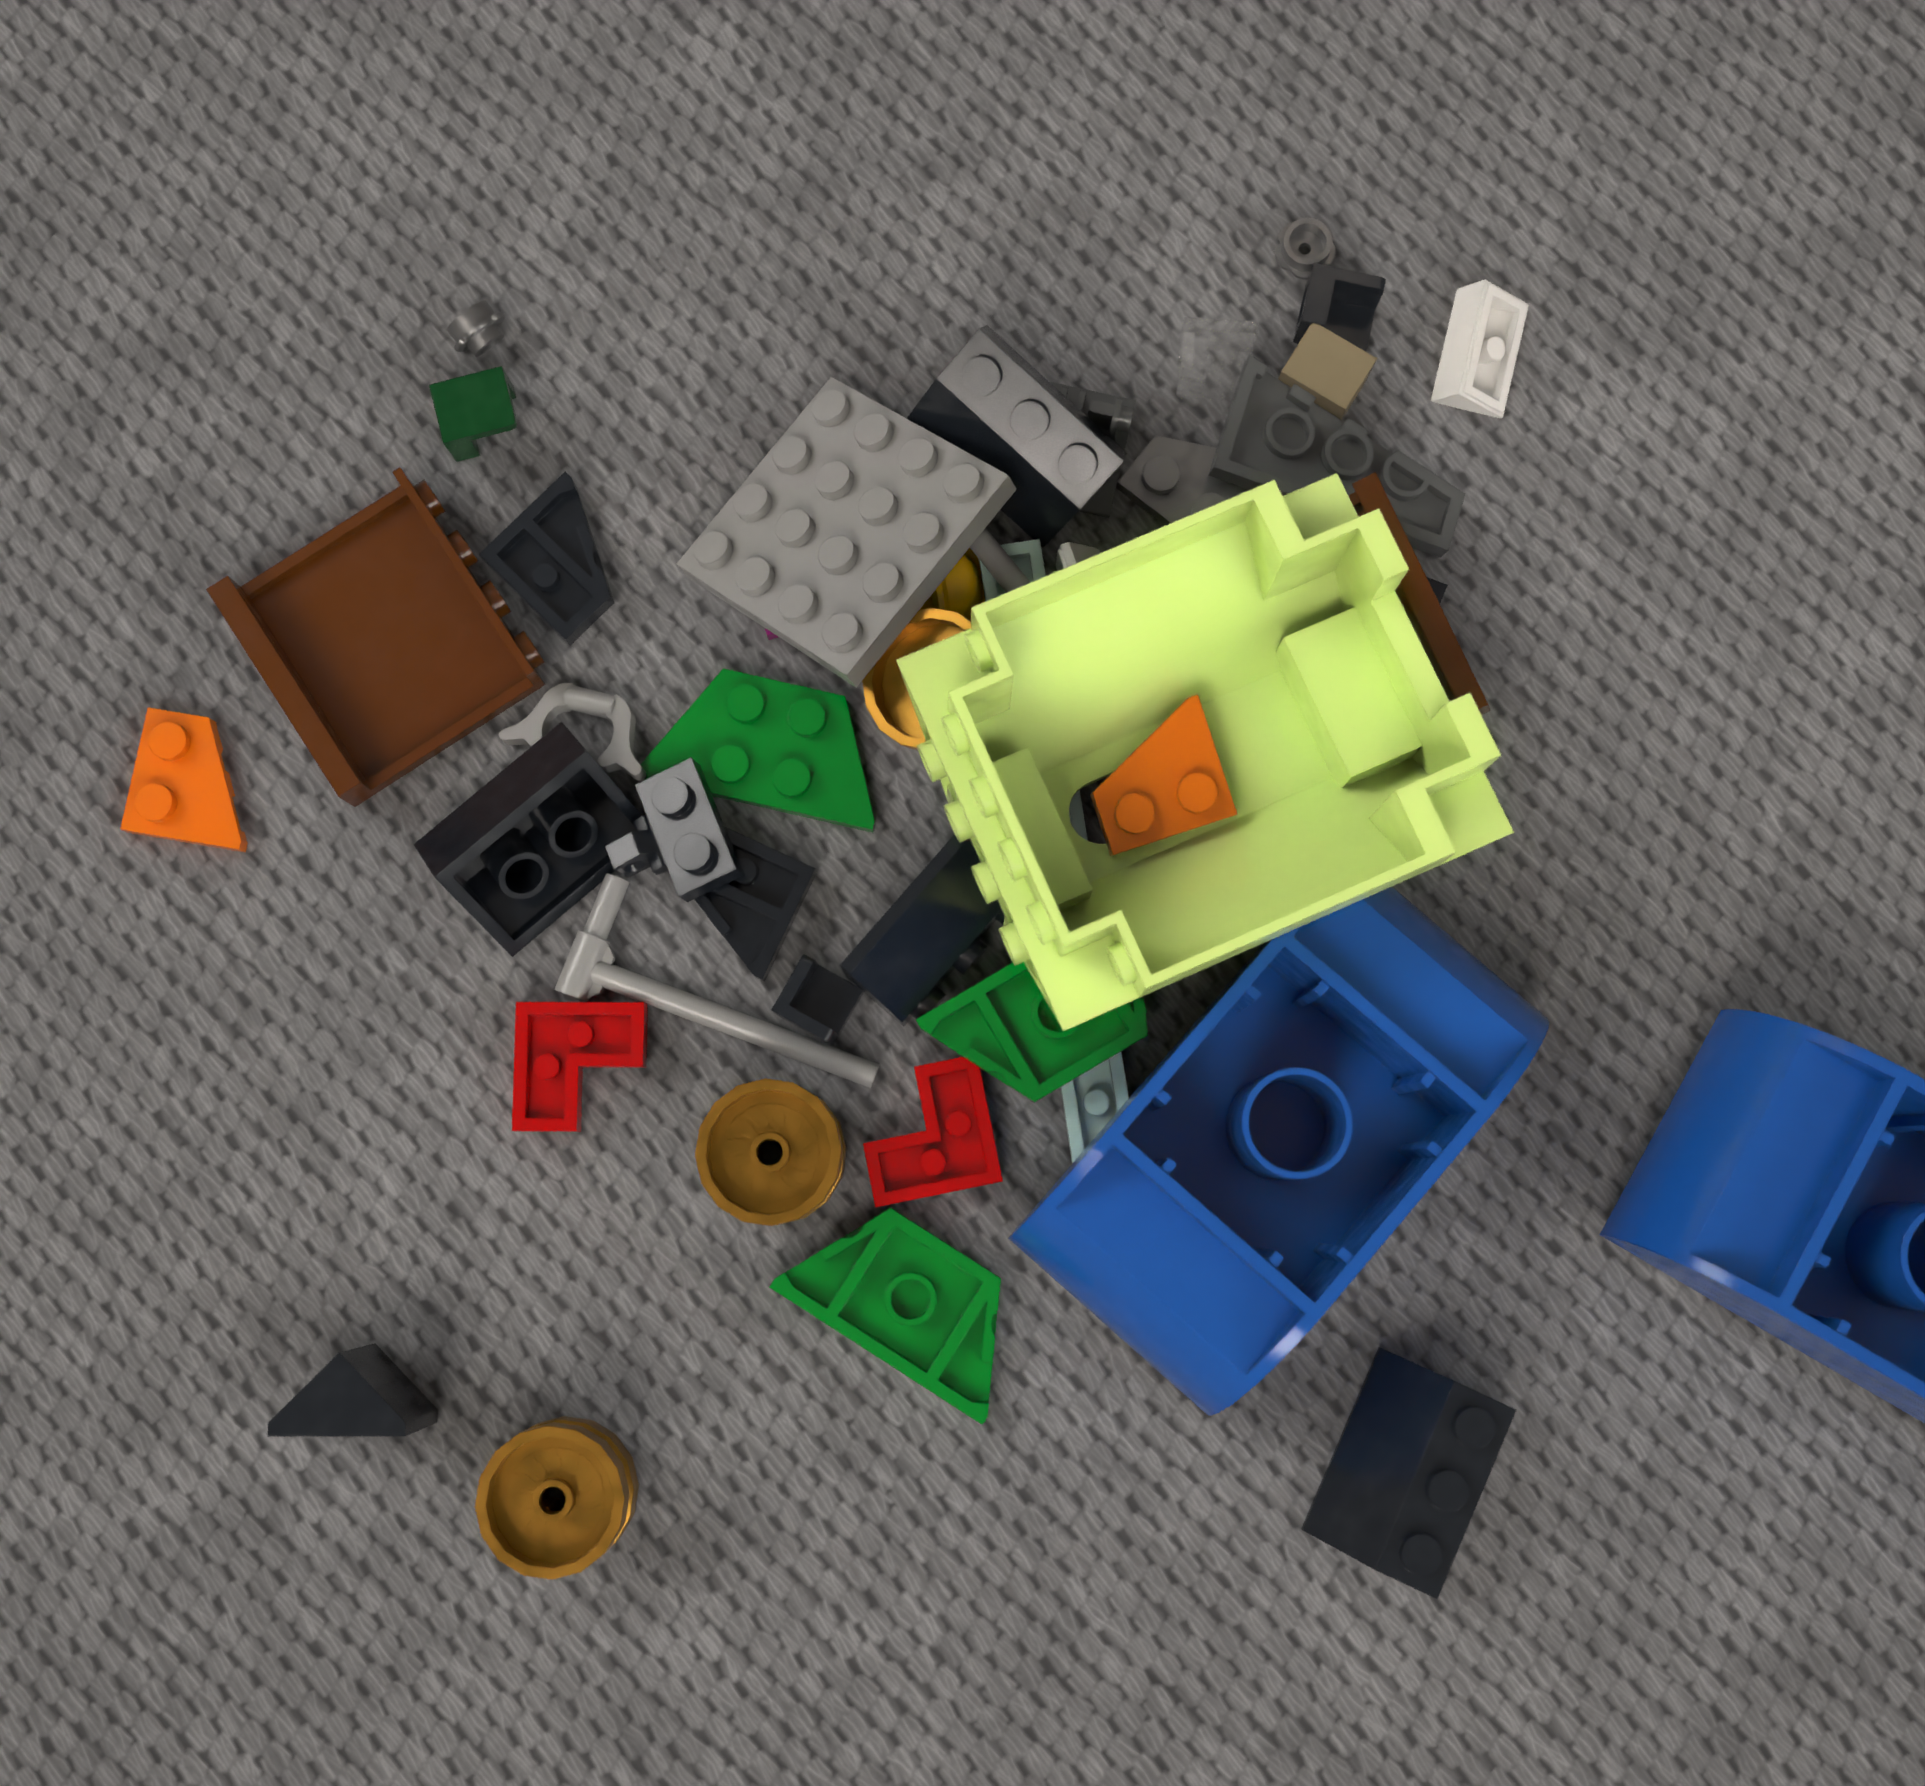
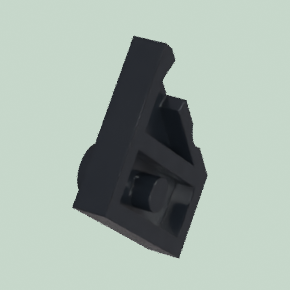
M566 472L479 553L484 562L570 646L615 603L576 484Z
M725 827L744 875L694 900L756 978L765 982L817 871L814 867Z

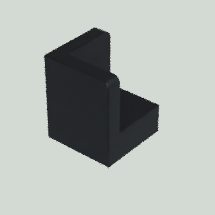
M1313 263L1305 285L1293 343L1298 344L1309 326L1315 323L1360 349L1367 351L1375 310L1384 292L1386 279Z
M803 954L771 1010L784 1020L833 1047L864 991L820 966L813 958Z

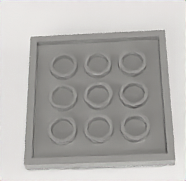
M830 377L676 565L694 582L848 683L857 687L1017 489L1009 475L835 378Z

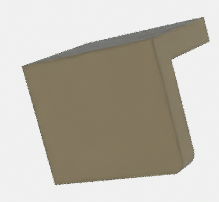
M1312 323L1281 370L1278 380L1291 388L1295 383L1317 397L1314 403L1342 420L1367 381L1377 358L1323 326Z

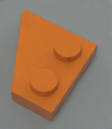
M1198 695L1187 698L1090 794L1110 856L1237 815Z
M147 708L120 830L127 833L246 853L248 843L245 832L241 831L233 801L235 793L230 774L224 767L221 755L223 747L217 724L209 717Z

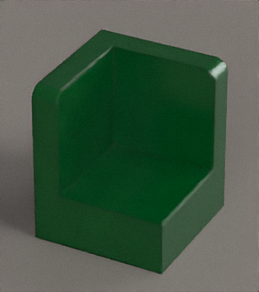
M502 366L429 384L442 441L456 462L480 456L476 439L514 430L518 425L512 399H516L515 390Z

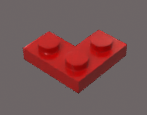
M516 1002L512 1131L581 1132L583 1068H647L648 1004L645 1002Z
M964 1057L914 1066L926 1130L863 1143L875 1208L1003 1182L981 1070L978 1066Z

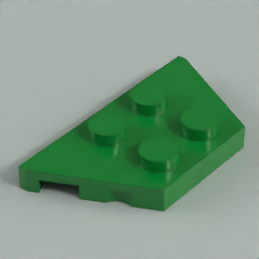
M723 668L640 764L646 771V778L644 779L646 780L692 757L700 764L712 796L858 830L874 832L875 819L846 697L843 695Z
M1024 962L1018 965L1009 964L916 1019L922 1031L1033 1103L1148 1035L1146 1007L1143 996L1063 1031Z
M889 1208L772 1281L769 1288L981 1425L988 1417L1001 1277L893 1208Z

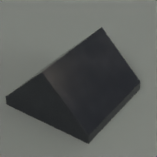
M374 1343L339 1352L268 1422L267 1437H405L437 1423L438 1409Z

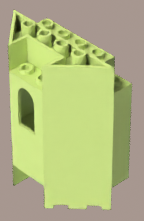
M1337 473L1282 496L1275 480H1272L971 608L970 629L896 659L925 738V742L918 744L917 749L931 781L935 782L940 779L948 804L944 805V809L952 830L959 843L968 839L971 840L980 860V863L971 866L979 890L987 904L998 900L1005 915L1003 926L999 928L1005 948L1014 965L1024 962L1063 1031L1514 833L1484 772L1501 756L1471 693L1449 701L1395 592L1409 568L1380 509L1360 517L1358 516ZM1198 695L1237 815L1110 856L1107 844L1092 843L1082 838L1074 830L1069 818V806L1074 795L1083 787L1108 777L1187 698Z

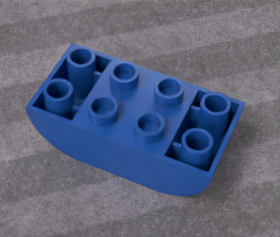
M1387 888L1263 943L1008 1239L1204 1413L1215 1415L1231 1406L1259 1383L1326 1313L1503 1102L1540 1048L1549 1028V1020L1395 888Z
M1742 1009L1721 1010L1605 1223L1600 1236L1925 1423V1079L1871 1051L1818 1029L1755 1011Z

